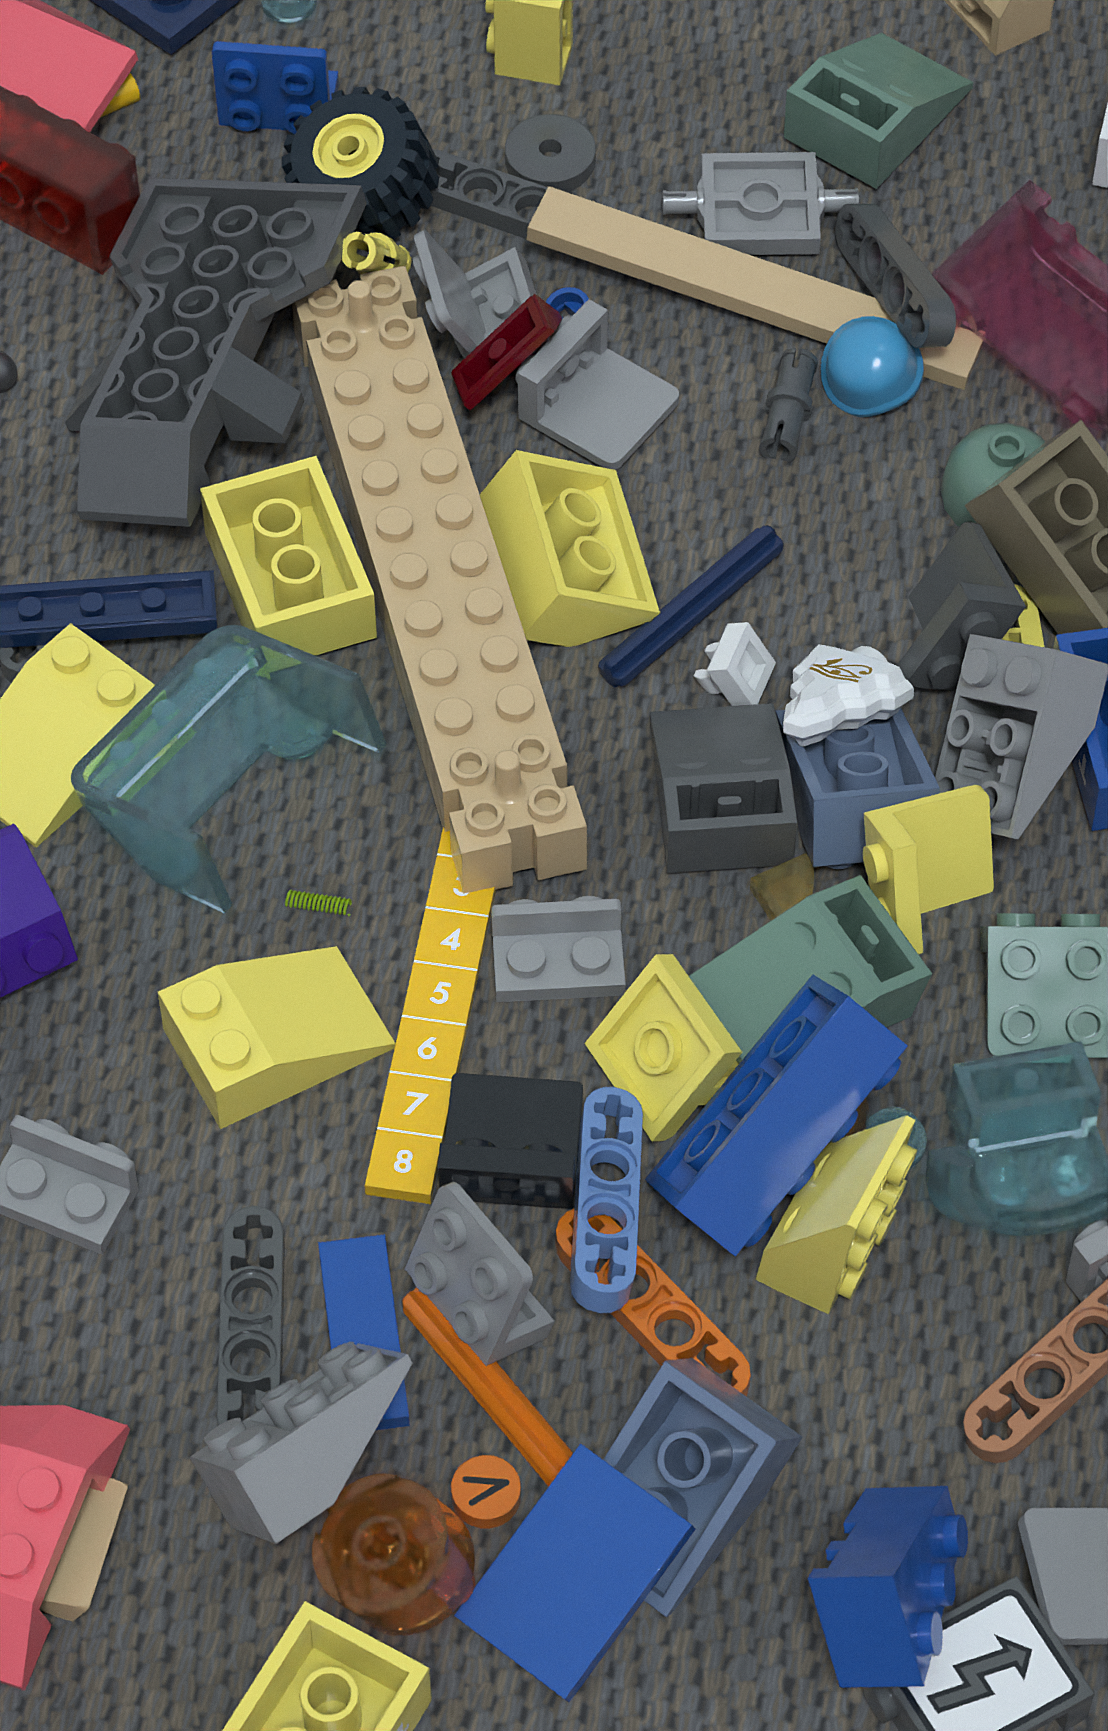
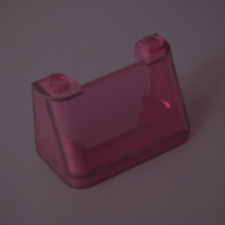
M1029 180L950 255L932 275L954 304L956 327L964 324L1061 403V410L1073 424L1082 420L1087 428L1090 426L1100 431L1108 427V266L1078 243L1074 226L1067 221L1061 226L1058 221L1048 216L1045 208L1052 203L1051 196Z

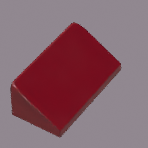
M533 294L465 357L451 372L464 406L471 411L550 337L562 321L560 313L539 296Z

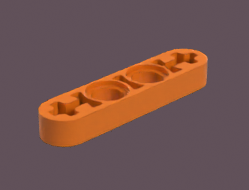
M574 1208L567 1211L560 1218L556 1228L557 1255L570 1271ZM596 1215L588 1220L593 1229L603 1234H616L623 1230L607 1215ZM637 1245L636 1274L646 1280L649 1289L643 1296L637 1299H629L621 1309L612 1312V1316L660 1366L667 1360L693 1358L706 1367L696 1356L705 1344L710 1345L705 1348V1362L719 1374L724 1373L728 1369L731 1370V1386L747 1397L751 1372L745 1356ZM600 1258L598 1259L595 1271L598 1276V1283L610 1284L608 1281L610 1259L602 1266L599 1272H596L599 1270ZM677 1319L684 1321L691 1327L693 1337L681 1346H670L658 1339L655 1329L666 1320Z

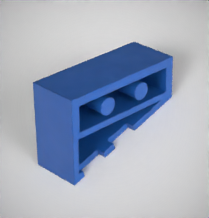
M948 1486L866 1488L843 1522L845 1534L850 1533L845 1541L830 1542L826 1549L827 1561L832 1562L828 1568H814L808 1576L809 1585L840 1688L924 1687L931 1657L939 1656L942 1650L943 1628L941 1619L944 1607L952 1606L954 1603L956 1592L955 1564L957 1558H964L967 1553L968 1530L966 1520L962 1514L955 1515Z

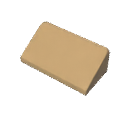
M110 1478L104 1492L88 1488L39 1610L69 1621L76 1620L87 1611L128 1488L127 1484Z

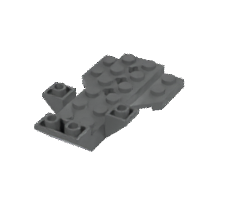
M174 178L148 179L109 256L116 274L140 305L122 341L85 381L65 421L69 431H80L77 512L81 520L190 527L201 505L200 488L210 485L204 465L223 424L230 440L286 443L303 406L304 398L300 391L253 360L275 312L331 283L342 259L343 239L349 234L354 233L367 204L361 185Z

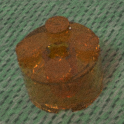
M373 1474L358 1479L343 1488L335 1503L326 1509L329 1515L323 1524L320 1534L315 1532L312 1545L315 1573L324 1590L332 1598L371 1628L389 1636L412 1635L424 1632L447 1619L458 1606L467 1602L473 1594L475 1588V1577L473 1575L475 1552L471 1535L461 1518L421 1484L400 1478L397 1475Z

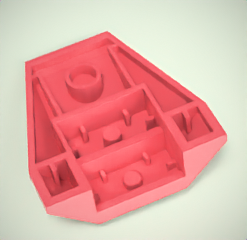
M0 0V142L87 137L138 61L136 51L41 0Z
M66 1405L0 1406L1 1683L24 1691L28 1685L52 1625L39 1609L88 1488L104 1492L130 1432L128 1425Z

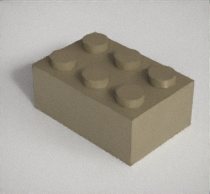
M1080 420L1046 441L964 505L974 520L982 526L990 542L1058 634L1108 628V456L1083 421Z

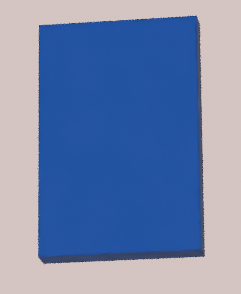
M580 1443L454 1616L567 1702H570L696 1528Z

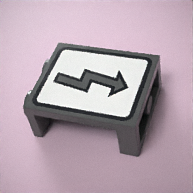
M1017 1575L942 1615V1650L939 1656L931 1657L924 1687H863L867 1702L875 1716L884 1724L892 1720L899 1731H1035L1055 1719L1062 1730L1066 1731L1088 1718L1095 1694Z

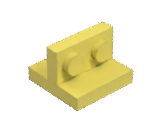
M656 954L585 1042V1045L613 1086L628 1091L640 1102L643 1112L642 1128L652 1142L665 1141L674 1136L699 1105H706L739 1065L737 1058L742 1053L739 1046L673 954Z

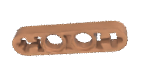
M1108 1279L971 1403L965 1412L963 1425L966 1443L973 1454L984 1461L992 1463L1008 1462L1017 1457L1108 1373V1349L1102 1353H1086L1079 1349L1074 1342L1076 1332L1086 1324L1096 1323L1108 1328V1307L1106 1306L1108 1304ZM1042 1368L1053 1369L1064 1379V1388L1053 1398H1036L1025 1388V1381L1030 1373ZM1013 1393L1021 1408L1007 1422L1009 1437L1002 1440L994 1434L984 1440L981 1438L983 1436L981 1420L988 1418L994 1423L1002 1421L1012 1411L1011 1398L1007 1395ZM1023 1410L1033 1417L1031 1419H1027Z

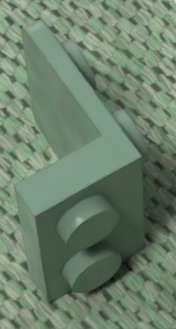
M997 913L996 926H981V952H987L986 1046L988 1051L997 1057L1107 1058L1108 927H1100V914H1061V927H1035L1036 914Z

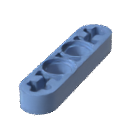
M602 1087L594 1090L587 1096L580 1120L570 1288L571 1294L578 1304L596 1313H612L621 1309L628 1302L636 1274L643 1112L640 1102L634 1095L617 1087ZM605 1115L615 1117V1122L618 1126L615 1139L604 1138L606 1132ZM605 1162L615 1164L622 1169L625 1177L618 1181H606L596 1176L591 1167ZM596 1215L611 1216L620 1222L623 1230L616 1234H603L593 1229L588 1220ZM599 1258L610 1259L608 1265V1281L610 1284L598 1283V1276L595 1271Z

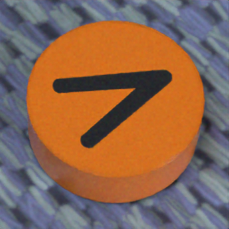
M491 1455L476 1456L465 1461L456 1470L452 1478L451 1497L453 1508L464 1522L477 1528L488 1529L505 1524L515 1515L521 1501V1483L516 1470L504 1459Z

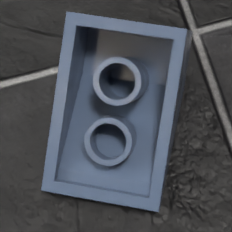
M902 709L887 720L873 719L858 729L835 730L822 741L803 747L799 746L795 738L783 733L785 710H775L790 768L799 833L813 867L825 866L832 869H844L853 866L855 863L864 862L863 847L866 846L864 812L940 793V787Z
M693 1358L664 1361L603 1459L696 1528L644 1600L665 1617H669L693 1589L767 1495L802 1439L800 1434Z

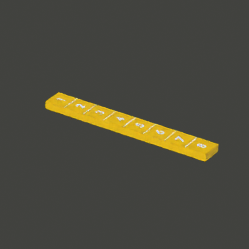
M444 827L442 829L365 1181V1195L431 1204L438 1172L440 1143H444L447 1128L452 1076L459 1071L492 913L491 908L496 894L495 887L463 894L451 854L450 831L445 832Z

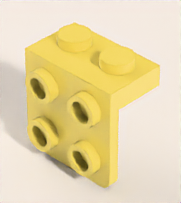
M971 785L864 812L866 846L863 847V861L868 875L869 887L916 952L922 954V913L993 892L994 879L989 795L981 786Z

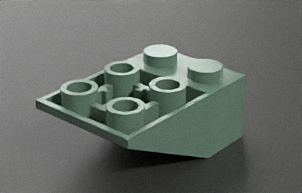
M879 33L819 57L786 92L784 138L809 152H816V156L877 189L972 90L973 82L891 37Z
M859 875L807 896L689 975V977L741 1049L742 1053L737 1058V1062L740 1064L812 975L817 976L847 994L881 1024L889 1027L912 1016L932 976V972L862 876Z

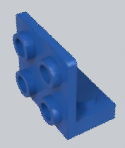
M220 41L213 44L212 62L218 122L221 126H232L241 131H252L256 128L288 130L296 134L297 131L293 124L299 116H309L312 113L310 109L312 104L319 99L324 104L332 99L331 93L338 91V71L328 70L327 52L324 49Z

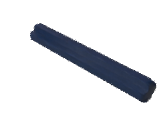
M768 525L756 528L659 610L660 614L652 621L645 622L600 660L598 670L606 682L614 688L627 685L783 551L784 543L777 536L775 529Z

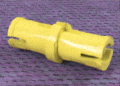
M354 232L343 239L342 261L347 267L355 268L359 274L406 266L407 272H409L412 259L408 250L402 245L397 246L392 238L384 234L365 233L363 235L361 234L362 232ZM357 250H364L369 252L367 257L358 255ZM387 256L395 259V263H387L383 259Z

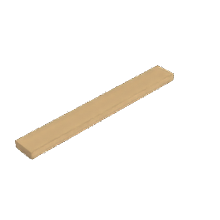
M548 186L528 225L527 241L826 344L840 326L852 319L862 316H875L893 322L874 297ZM956 326L954 337L947 347L919 348L924 362L923 377L964 390L982 349L985 335Z

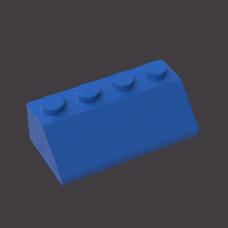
M812 975L644 1180L677 1210L736 1257L744 1246L747 1248L751 1247L764 1236L772 1222L770 1214L785 1195L797 1193L809 1181L815 1170L813 1161L829 1142L835 1143L850 1131L858 1117L856 1109L872 1089L879 1090L883 1088L895 1076L901 1064L899 1056L908 1045L847 994L817 976Z

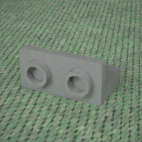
M583 896L573 901L540 903L534 900L522 899L509 904L492 906L496 1002L624 995L626 984L621 935V901L619 899Z
M15 1115L9 1125L12 1145L0 1164V1214L103 1255L139 1191L134 1162L125 1152L109 1143L98 1142L93 1145L71 1136L66 1129L53 1121L38 1119L35 1122L20 1115Z

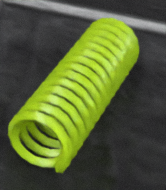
M289 890L285 900V907H287L291 895L289 907L292 908L295 896L294 908L296 909L298 898L300 897L298 904L300 910L304 897L303 910H305L307 899L309 898L307 910L309 911L313 898L312 911L315 910L316 900H318L316 911L318 912L322 899L320 911L324 912L325 901H327L326 913H328L331 900L329 912L330 914L333 913L334 902H336L334 908L335 915L337 914L340 901L338 914L341 915L344 903V916L346 915L348 903L349 905L352 904L350 898H337V896L333 897L327 894L324 896L318 893L315 895L314 892L310 894V892H297L296 890Z

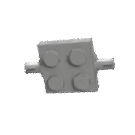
M816 152L701 153V179L697 185V191L663 190L662 195L663 215L697 214V219L703 228L705 240L748 255L820 254V224L824 218V212H839L845 204H859L858 188L824 189L823 183L817 175Z

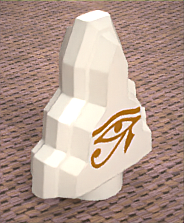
M818 644L793 669L794 683L790 686V697L793 700L785 707L783 733L795 738L799 746L803 747L822 741L835 730L858 729L873 719L887 720L898 713L902 705L913 699L914 688L905 679L899 666L889 663L878 650L872 647L860 646L850 652Z

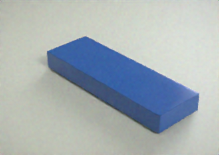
M385 1234L318 1242L331 1350L341 1344L354 1342L355 1345L360 1343L401 1352ZM404 1379L376 1430L410 1426Z

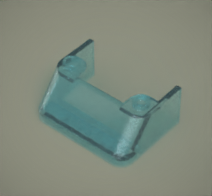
M228 625L215 629L202 638L75 765L71 773V783L81 804L154 881L225 913L233 904L202 835L189 828L265 751L286 759L304 758L313 754L333 734L378 753L387 744L360 674L247 627Z

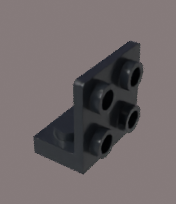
M455 1073L451 1080L445 1143H440L439 1188L451 1182H456L474 1202L573 1209L583 1102L582 1083L577 1081Z

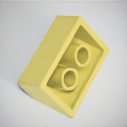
M516 450L480 493V498L526 640L571 647L652 621L660 614L616 470Z

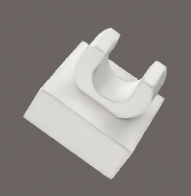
M748 622L729 623L724 630L720 642L708 645L704 651L711 660L708 669L696 670L694 677L708 693L718 694L722 692L731 706L757 705L776 662Z

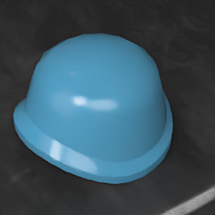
M862 316L840 326L830 337L821 361V380L828 398L842 411L857 417L879 415L906 403L918 391L924 374V362L920 349L913 347L908 342L896 323L875 316Z

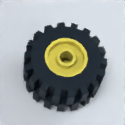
M354 87L352 94L345 95L343 90L331 93L332 99L322 104L319 99L310 106L312 113L309 116L304 117L300 115L293 124L297 132L293 135H287L283 146L288 154L281 157L282 169L286 174L284 179L286 183L361 185L367 204L354 232H362L361 234L363 235L365 233H381L395 239L402 235L399 231L400 228L406 224L413 227L421 219L418 215L420 209H429L434 198L430 190L437 189L439 183V176L435 170L439 167L437 157L413 112L409 110L406 103L398 96L392 99L388 91L379 88L370 94L367 87Z

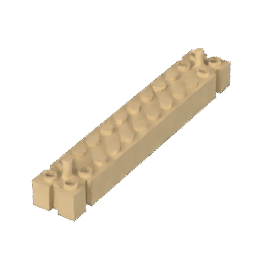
M406 266L360 274V280L352 282L347 289L342 290L339 288L337 279L332 280L330 284L292 303L294 332L304 366L309 367L311 390L364 568L374 592L377 611L441 824L445 832L450 831L451 854L463 894L495 887V890L513 886V872L534 868L537 880L587 870V825L574 785L567 787V763L422 317L417 318L416 297Z

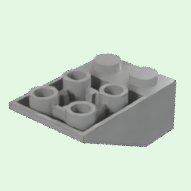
M970 634L935 779L940 787V793L971 785L981 786L990 799L991 833L1019 839L1095 728L1108 676V664L1056 649Z
M354 1342L341 1344L324 1354L318 1360V1365L321 1369L299 1383L296 1379L290 1380L269 1391L261 1399L264 1407L244 1421L240 1418H233L211 1430L204 1437L206 1446L190 1456V1459L231 1528L277 1544L332 1506L409 1371L412 1361L408 1354L360 1343L355 1345Z

